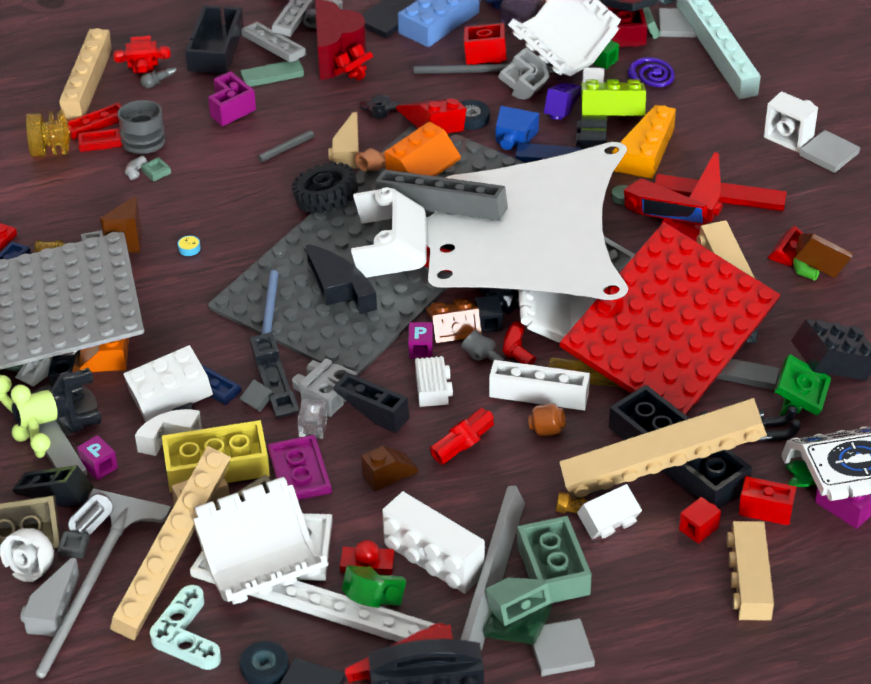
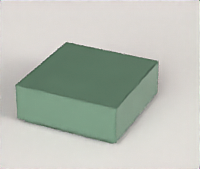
M159 157L141 166L142 172L153 182L171 174V167Z

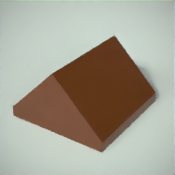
M133 196L102 216L100 221L103 236L111 232H124L128 253H139L142 229L137 198Z
M800 234L798 237L795 259L833 278L839 274L853 256V253L815 234Z

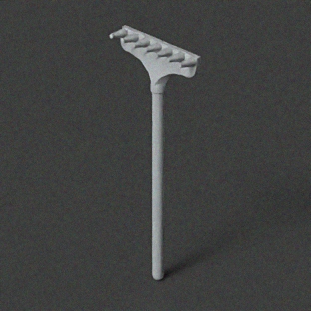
M93 488L89 498L93 494L103 493L112 502L113 507L110 513L112 526L110 533L36 670L38 678H44L47 675L124 529L128 525L139 521L162 523L170 515L171 506Z

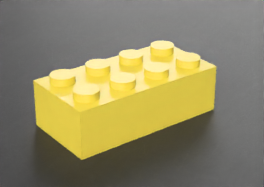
M261 420L161 435L170 492H172V485L190 479L207 446L231 457L228 469L224 475L227 483L261 478L264 475L270 476Z

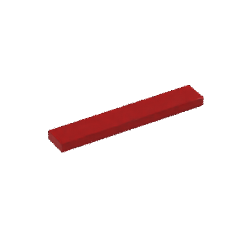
M657 174L655 184L690 197L699 180ZM721 183L720 203L784 211L787 191Z

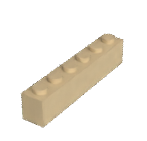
M89 29L59 100L63 121H70L86 115L112 51L109 30Z

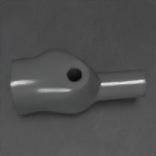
M316 9L306 10L303 18L305 26L317 28Z
M477 330L468 335L461 345V348L468 352L469 356L476 361H482L486 358L492 362L494 360L505 361L502 356L494 351L496 347L495 341L483 336Z

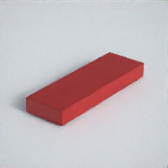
M118 102L63 123V128L71 139L74 140L78 138V133L98 131L119 122L118 110L121 108V104Z

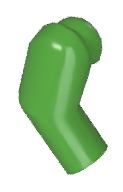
M794 258L793 265L796 274L814 281L817 280L819 270L811 268L809 265Z

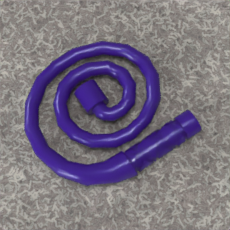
M653 57L641 58L629 65L627 72L630 80H639L635 68L647 62L658 64H647L640 68L638 75L643 83L653 87H665L674 80L673 68L661 59ZM650 68H656L648 72V79L644 77L643 73L645 70ZM668 71H669V72H670V78H669L667 81L663 82L664 80L667 79V77H668Z

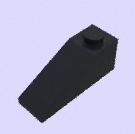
M347 372L333 387L337 394L374 424L397 433L410 418L407 397Z
M75 465L25 472L12 490L15 494L29 498L55 495L56 505L67 507L84 504L94 486L79 466Z

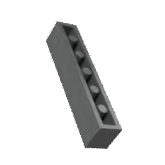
M383 170L375 181L376 190L386 187L395 189L430 212H442L451 215L456 214L500 221L508 209L506 189L502 185Z

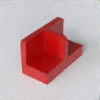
M746 476L741 493L739 515L789 525L797 486Z

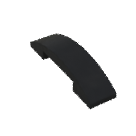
M269 332L249 337L261 383L274 393L269 396L268 402L275 417L280 418L300 413L294 392L290 389L280 361L279 350L273 333Z

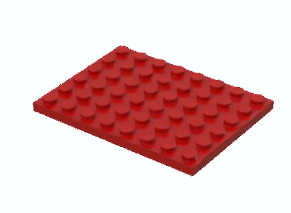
M663 222L619 273L628 286V292L623 297L615 300L597 299L560 341L559 347L631 394L644 385L649 386L687 416L779 301L781 294ZM610 285L603 292L613 295L618 293L620 289L618 286Z

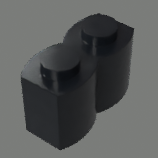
M582 115L581 121H577L576 146H580L584 150L606 143L607 115Z

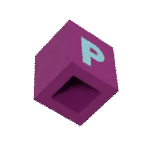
M409 322V359L433 357V322Z
M98 435L77 447L80 460L86 470L96 480L101 479L118 468L115 451Z

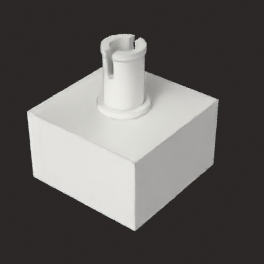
M781 91L768 103L764 138L800 153V149L814 139L818 107L809 100L803 101Z

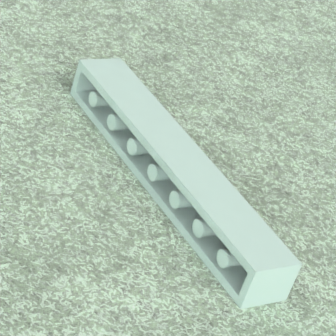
M677 0V8L680 9L695 30V35L738 99L758 96L760 74L708 0Z

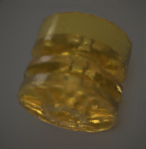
M58 110L57 120H55L53 111H49L48 121H44L41 112L27 113L26 129L31 157H46L47 147L50 146L54 156L58 155V146L61 147L62 154L67 155L69 153L70 129L64 111Z

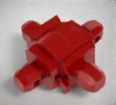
M151 36L130 37L131 41L126 44V51L122 49L113 52L114 62L124 63V61H127L128 68H133L134 73L154 71V66H158V58L163 60L171 57L170 47L160 46V48H157L156 41H151Z

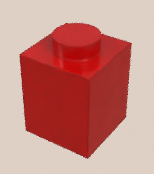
M700 497L681 512L679 530L699 544L719 528L721 510L713 503Z

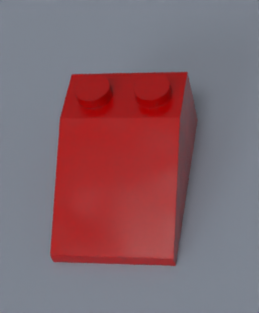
M457 99L428 100L396 106V110L417 128H420L427 122H431L444 129L447 134L464 131L467 108Z

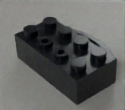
M428 639L392 645L368 654L370 684H484V667L480 643L459 639Z

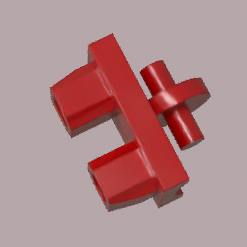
M358 44L348 49L353 58L352 60H350L347 52L334 57L338 66L334 70L336 76L343 72L348 73L351 71L348 74L351 79L362 80L365 78L367 67L366 65L361 66V64L371 59L373 55L371 51L365 53L362 45Z

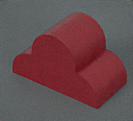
M315 0L320 80L336 77L334 70L338 68L334 57L347 52L350 60H352L353 58L348 49L358 44L362 45L366 53L365 19L359 12L340 10L339 6L332 1Z

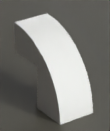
M189 409L174 410L150 419L135 434L137 451L156 456L163 444L161 435L202 429L200 411Z

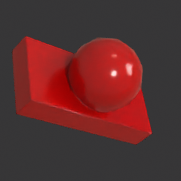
M363 540L356 547L343 546L340 572L345 573L347 565L372 567L379 575H392L395 549H380L371 540Z

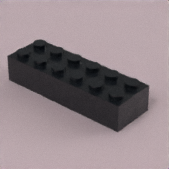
M644 385L610 407L609 428L623 440H627L690 418L649 386ZM721 450L712 453L708 457L690 460L681 466H672L662 471L696 499L703 497L719 509L742 493L745 477H751L752 466L731 450Z

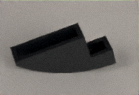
M311 244L306 245L307 263L326 306L353 299L359 314L377 310L376 291L360 270L331 251Z

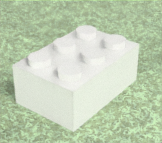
M190 345L123 373L129 392L145 423L160 414L172 411L174 408L191 402L193 404L213 395L208 376Z

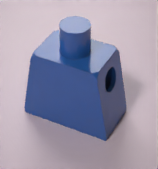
M501 106L496 124V142L505 150H510L512 146L518 147V143H529L539 130V113Z

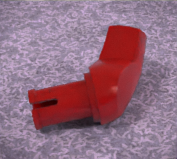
M515 321L505 334L502 352L506 358H514L521 364L534 365L537 357L522 347L525 325Z

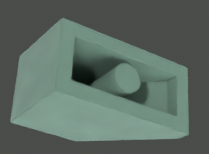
M508 577L485 589L489 609L504 626L551 603L548 583L545 580Z

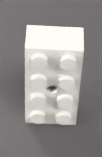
M403 491L383 509L384 544L389 549H395L396 552L405 556L411 563H416L430 575L437 576L451 588L458 589L464 594L479 581L485 561V540Z

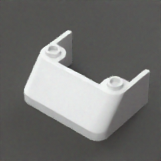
M388 187L355 193L353 195L362 224L392 219V230L379 232L374 238V245L351 248L356 268L365 277L416 270L426 264V213L421 205L395 189Z

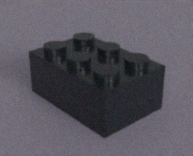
M805 319L791 340L813 372L867 380L871 374V343L864 336L863 330L857 326L851 327L840 323H828L819 319Z

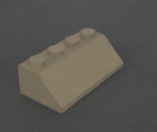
M55 495L0 503V545L10 534L22 528H34L48 537L53 548H58L60 533Z

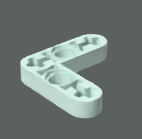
M188 585L178 593L152 626L150 637L151 643L156 649L208 670L216 668L221 662L219 646L212 641L185 630L204 605L203 590L199 586ZM177 613L184 615V618L179 621L170 619L172 615ZM183 642L193 644L192 647L186 650L178 648Z

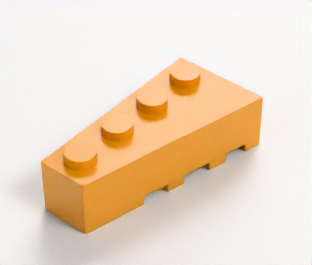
M655 105L620 142L627 147V151L614 169L615 172L650 179L654 178L674 131L675 108ZM615 147L612 154L617 153L619 148Z

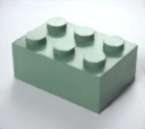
M568 516L517 526V548L529 579L545 580L548 583L551 603L590 595L592 574Z

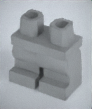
M327 358L322 363L313 360L306 368V377L297 374L292 379L293 388L300 392L301 401L323 408V413L331 417L344 405V402H347L333 390V387L347 372L358 376V374L341 365L332 364V361Z

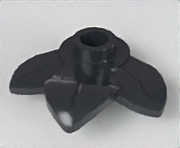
M376 95L372 97L371 101H361L359 103L361 109L368 110L371 113V117L377 119L387 117V113L390 110H396V106L400 105V102L390 101L389 96Z

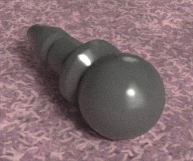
M174 67L167 68L158 73L155 70L152 73H145L141 76L140 83L145 88H151L156 84H160V80L174 74L177 69Z

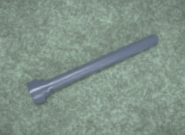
M272 270L269 273L262 334L269 333L272 330L278 272L276 270Z

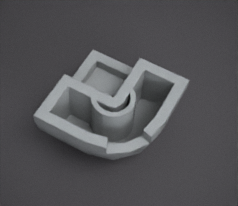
M524 48L514 57L512 63L500 72L498 78L514 89L512 96L525 100L540 90L549 76L546 69L547 64L528 48Z

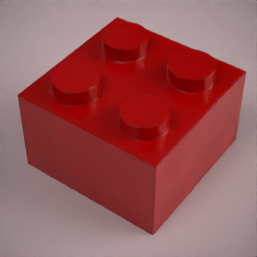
M504 23L464 27L467 65H479L489 62L500 64L503 61H507Z

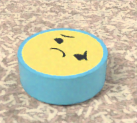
M184 236L178 241L179 253L184 256L196 255L201 249L200 240L195 236Z

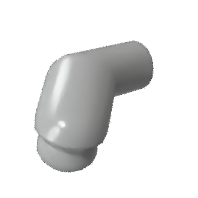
M140 156L127 164L124 173L130 180H135L139 177L140 173L137 170L147 163L146 158Z

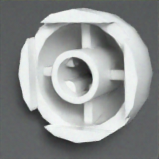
M22 528L10 534L0 545V556L6 568L10 566L14 571L12 575L15 578L24 582H33L49 570L54 559V549L48 537L41 531L34 528Z

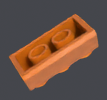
M427 122L385 151V168L391 171L437 176L459 161L461 156L445 130L431 122Z
M129 338L81 349L79 358L80 370L89 368L91 372L126 370Z

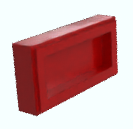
M120 128L78 133L80 152L122 147Z

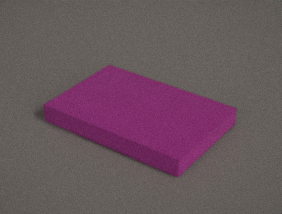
M315 434L267 444V451L275 478L284 477L287 486L293 485L297 500L332 493L330 480Z

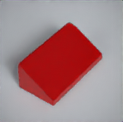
M793 225L785 232L768 258L791 267L796 255L798 237L804 233Z

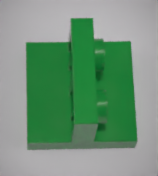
M789 354L784 360L775 393L785 398L780 416L786 414L788 407L791 405L797 408V414L804 408L817 416L823 409L831 377L823 373L813 372L808 364Z

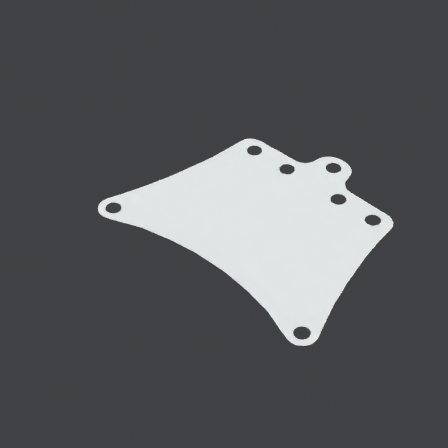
M609 142L539 161L446 177L505 186L508 209L500 221L456 214L451 215L442 212H434V214L427 217L426 241L427 246L430 248L429 283L435 287H487L534 290L603 300H615L623 297L628 292V286L613 266L605 245L602 230V206L611 175L625 155L627 147L619 142ZM611 146L619 148V151L615 154H606L604 152L606 148ZM452 244L455 246V249L451 252L444 253L440 251L442 245ZM442 270L453 272V275L447 279L437 277V274ZM610 285L618 286L620 289L618 293L613 295L605 294L603 290Z

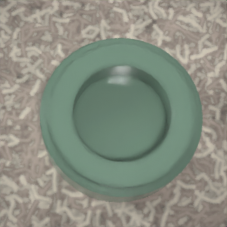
M618 185L612 189V200L615 203L625 205L624 189L628 187L627 185Z

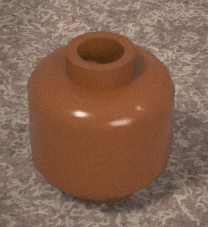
M555 403L535 406L532 415L528 416L530 430H535L539 437L560 434L562 428L566 427L563 408H559Z

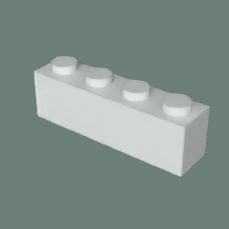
M494 360L489 376V397L542 405L555 403L558 407L585 411L589 395L590 373Z

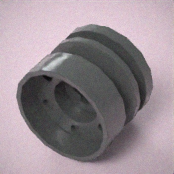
M136 100L121 106L118 110V121L123 148L135 154H147L162 148L165 144V133L161 106L149 100Z

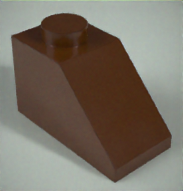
M385 446L361 455L362 476L374 492L418 472V468L406 453Z

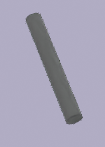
M309 130L259 154L258 159L262 163L314 138V133L312 130Z

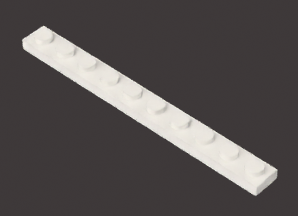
M202 551L190 569L191 577L215 584ZM300 581L286 586H282V583L273 585L272 591L262 595H258L257 592L248 594L396 642L422 629H427L430 625L434 624L383 607L377 608L362 605L352 601L345 595Z

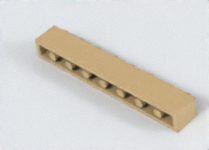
M752 398L560 461L565 486L573 499L585 497L589 493L601 489H610L616 484L634 481L638 477L647 474H656L672 466H681L687 461L705 458L721 450H730L746 442H755L761 437L767 436L755 399Z
M207 446L113 615L111 630L132 640L136 639L195 530L192 520L197 518L195 507L211 501L228 469L230 456Z

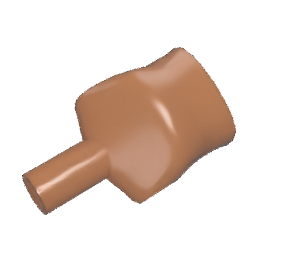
M369 148L364 152L355 154V163L362 171L377 172L385 167V152L380 153L373 148Z

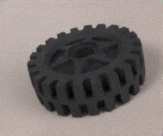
M331 162L330 165L323 163V166L315 165L314 169L308 168L306 169L307 172H301L300 176H297L292 183L297 206L299 209L304 210V212L310 211V213H315L316 211L323 213L324 210L330 212L332 208L337 210L340 208V205L345 206L348 204V201H352L354 199L353 195L359 190L353 168L341 162L338 164Z

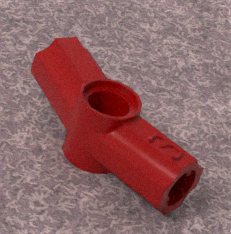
M480 408L468 418L453 426L447 435L429 447L430 454L434 460L442 465L460 451H465L481 439L480 436L494 425L493 414L490 410Z

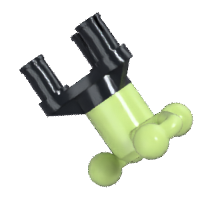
M85 368L72 373H59L57 381L51 389L33 394L30 393L29 388L25 385H17L11 390V398L7 394L12 386L11 379L5 375H0V402L12 412L16 422L11 431L13 438L22 442L30 437V444L36 457L43 458L51 442L47 435L39 432L40 424L57 420L71 433L79 432L84 427L100 424L102 419L97 408L77 414L73 405L74 400L84 399V393L80 394L83 391L81 385L93 382L91 370Z

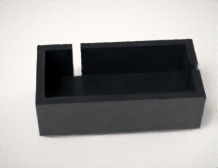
M203 5L185 50L188 71L216 74L228 72L242 34L241 29L244 28L242 8L224 7L225 25H223L221 6Z

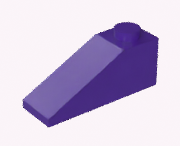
M562 82L549 88L544 114H548L550 118L562 120V117L568 116L581 93V85Z

